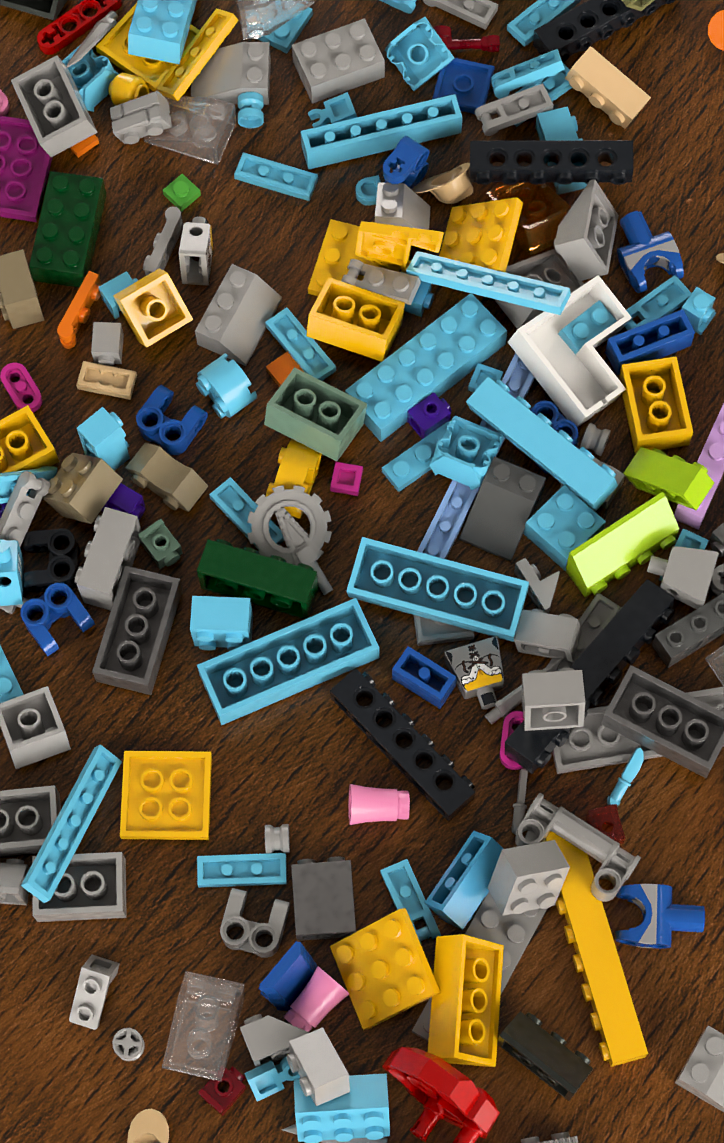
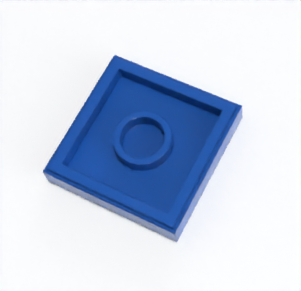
M458 58L453 59L439 72L432 100L455 94L460 111L475 114L474 112L478 107L486 104L495 66Z

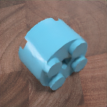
M226 353L197 373L198 382L195 383L203 396L209 395L214 402L212 407L221 419L225 416L231 418L257 399L256 392L250 393L247 388L252 384L246 374L233 359L229 362L227 361L228 355Z

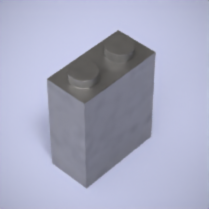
M344 857L327 858V862L315 863L314 859H302L297 861L298 864L291 865L297 941L342 938L355 933L351 860L345 861Z

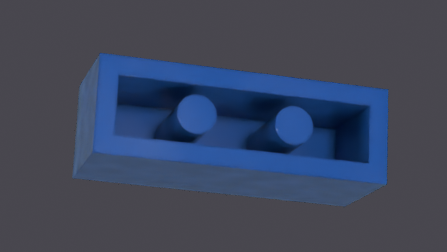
M684 309L608 338L605 353L616 375H619L623 364L656 360L690 347L695 331Z

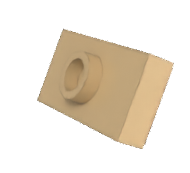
M83 361L76 386L78 390L131 400L137 372Z

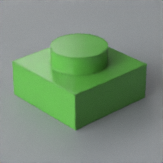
M183 174L163 189L164 196L179 208L181 212L201 196L200 189Z

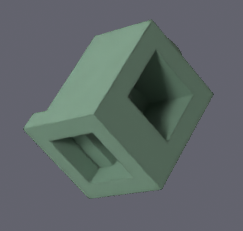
M159 519L138 534L140 544L159 569L175 564L180 559V555L183 554L181 545L165 526L162 519ZM164 540L166 541V544L164 546H157Z

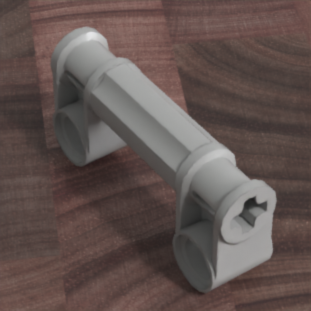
M539 793L531 804L515 836V843L518 847L543 842L549 832L552 831L602 863L591 884L593 896L602 902H608L617 895L642 858L638 855L634 857L620 848V843L595 829L562 806L558 808L545 800L542 793ZM524 831H533L537 839L528 841L523 837L522 833ZM599 880H609L613 885V889H602L599 885Z

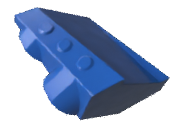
M296 941L259 986L260 994L280 1011L292 1009L290 1005L300 995L317 968L316 962L301 942Z

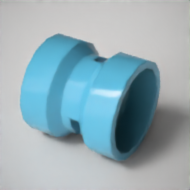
M245 92L238 96V108L240 109L238 112V124L244 128H257L263 125L264 113L261 109L264 107V98L261 94Z

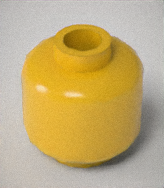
M120 73L110 82L108 92L112 103L117 106L149 94V88L142 77Z

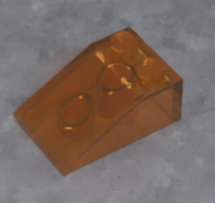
M518 182L514 185L503 184L486 193L488 201L517 197L523 202L514 239L530 256L554 245L558 226L571 209V206L545 183L541 185H534L530 182Z

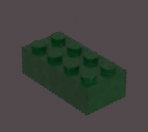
M50 171L29 264L33 281L80 288L88 271L91 269L107 195L103 178Z
M217 539L216 541L207 540L197 568L200 586L203 590L227 597L250 598L251 604L301 619L310 617L319 591L317 571H314L311 566L302 563L293 565L276 555L266 557L249 547L239 549L222 539Z

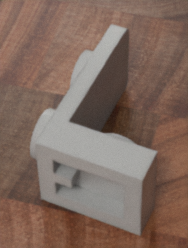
M95 955L89 957L81 968L69 1017L71 1023L93 1030L99 1027L108 987L117 975L120 963Z

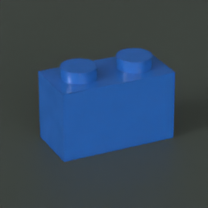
M409 646L392 668V679L439 709H441L456 687L457 676Z

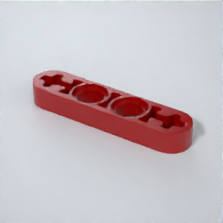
M83 0L38 33L37 43L40 51L47 55L59 52L93 28L96 22L104 18L110 11H117L122 6L123 0ZM88 8H95L97 10V13L92 17L83 14ZM68 22H73L77 25L72 31H65L63 26ZM49 39L50 41L53 40L54 42L50 44L49 42H45V40Z

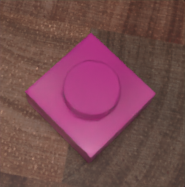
M335 462L330 486L331 492L358 496L363 466Z

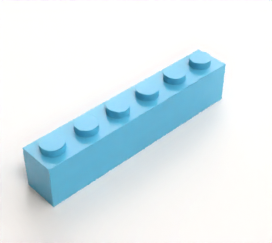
M449 95L301 131L302 150L308 170L393 150L405 136L418 143L459 134L462 131V114L456 95Z
M487 377L466 401L470 410L502 434L560 483L569 488L592 509L597 511L618 487L614 478L616 473L605 464L600 467L593 461L595 457L586 448L581 447L578 449L572 444L573 439L563 430L557 432L550 427L552 422L542 413L535 415L530 411L531 405L522 397L514 398L509 394V387L501 380L497 379L494 382L491 378Z

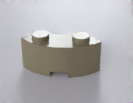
M144 443L125 467L133 475L131 480L137 486L143 489L147 487L163 498V502L175 511L180 508L189 512L208 488V485L192 468L175 460L160 446Z

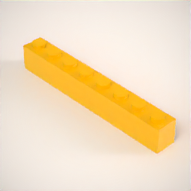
M550 831L543 842L555 840L570 866L556 905L559 914H565L568 925L564 926V931L568 943H573L576 954L573 955V962L577 973L582 972L585 983L581 984L583 996L586 1002L591 1001L594 1012L590 1013V1018L594 1031L599 1030L603 1041L599 1043L601 1056L604 1061H609L610 1067L645 1058L648 1055V1051L603 903L597 900L591 892L594 874L588 854Z

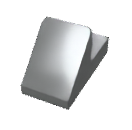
M526 558L518 561L515 564L514 573L518 579L529 582L527 594L536 608L549 614L560 571L540 581V572L534 564L530 565Z

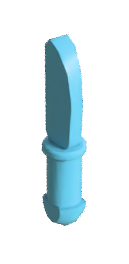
M640 747L636 748L621 774V778H618L615 788L607 798V805L610 808H616L620 805L628 786H631V782L642 766L644 755Z

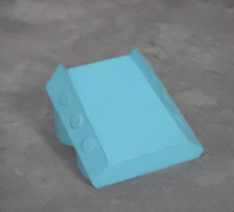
M426 17L410 25L385 48L387 58L396 65L403 75V79L410 85L413 91L425 84L455 59Z
M79 46L62 61L66 66ZM92 49L79 62L68 67L87 110L94 112V107L109 94V84L119 73L114 70L107 57H97Z
M454 416L447 425L443 438L439 439L436 444L430 467L435 475L440 474L467 485L471 490L481 487L483 479L504 437L495 431Z

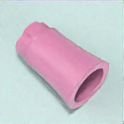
M349 785V825L409 819L410 797L408 791Z
M317 967L305 988L290 1005L292 1009L284 1015V1018L293 1026L310 1032L312 1026L316 1028L322 1019L350 993L320 967Z

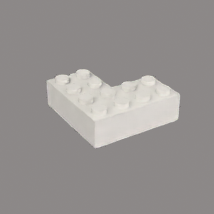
M599 275L570 294L571 296L561 315L544 311L517 329L508 341V344L567 420L575 423L577 427L613 403L626 390L595 348L621 331L632 317ZM600 300L617 321L585 343L575 355L558 333Z

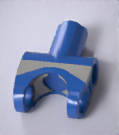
M639 211L631 212L620 220L621 227L630 245L618 248L617 257L627 280L637 293L647 291L644 274L645 270L651 267H660L666 270L672 277L674 275L679 279L684 277L679 249L669 231L653 236L642 212Z
M661 884L625 885L620 888L616 895L619 899H626L628 902L637 905L643 915V921L639 926L629 928V930L615 931L614 940L616 942L640 948L666 949L671 947L672 931L702 933L704 931V906L672 904L671 886Z

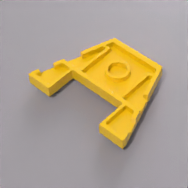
M361 221L355 255L384 268H387L388 264L401 269V272L407 273L406 269L411 262L409 260L411 245L439 253L444 232Z

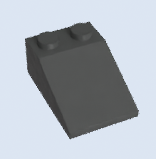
M494 457L483 479L459 540L511 562L523 537L525 523L532 517L542 496L546 478Z

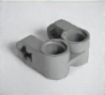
M232 888L220 927V934L224 944L232 950L246 951L262 958L273 956L280 947L289 914L290 902L275 899L269 922L257 923L242 918L247 891ZM235 926L241 927L244 930L243 936L237 940L228 937L229 930ZM262 934H269L273 938L272 943L267 947H261L257 944V939Z

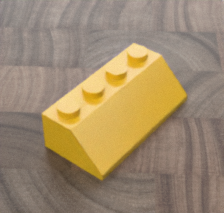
M464 934L436 937L433 975L441 993L433 996L431 1000L428 1053L438 1056L451 1064L496 1067L504 945Z

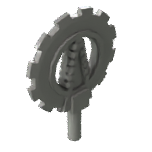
M284 485L272 488L274 493L267 497L262 494L255 502L258 504L255 512L250 511L247 523L252 524V532L247 533L250 544H256L260 555L266 557L276 555L293 565L302 563L311 566L314 571H317L318 587L323 595L332 591V586L316 561L324 553L320 549L324 542L329 543L332 533L327 531V522H331V517L328 510L323 511L320 505L322 502L321 498L315 493L310 496L304 492V487L294 485L293 489L284 490ZM284 507H296L308 516L310 522L309 535ZM274 513L287 548L276 544L270 536L269 521Z

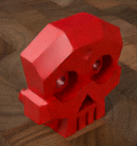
M400 1047L391 1052L382 1066L384 1070L406 1088L405 1090L423 1105V1112L409 1131L424 1142L427 1141L428 1136L439 1120H445L461 1128L452 1143H475L478 1137L486 1139L500 1114L494 1099L484 1089L476 1088L471 1079L442 1058L419 1048Z

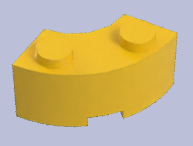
M291 439L287 448L282 447L278 457L280 466L275 482H270L266 497L274 493L272 488L284 485V490L293 489L294 485L304 487V492L310 495L319 471L322 454ZM284 507L292 517L300 519L304 513L296 507Z

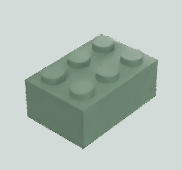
M294 367L267 403L264 425L338 461L364 425L367 403Z

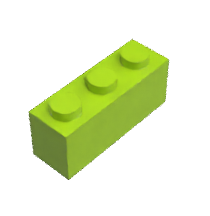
M640 447L623 473L636 489L655 496L663 492L667 500L694 510L698 509L715 483L707 474V468L700 463H687L683 458L677 455H673V457L667 456L657 448L649 450Z

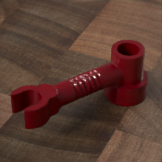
M445 25L433 27L449 50L481 49L488 52L499 51L500 36L489 35L478 39H452L450 27Z

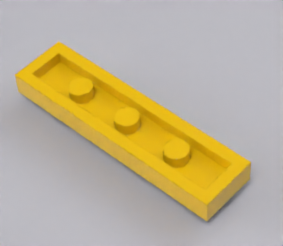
M216 8L183 52L180 65L174 64L156 90L164 97L179 101L239 21L233 13Z

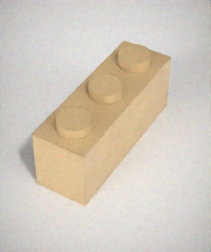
M591 46L572 66L565 77L573 89L582 92L589 98L593 106L602 109L609 115L613 123L622 126L624 129L651 98Z

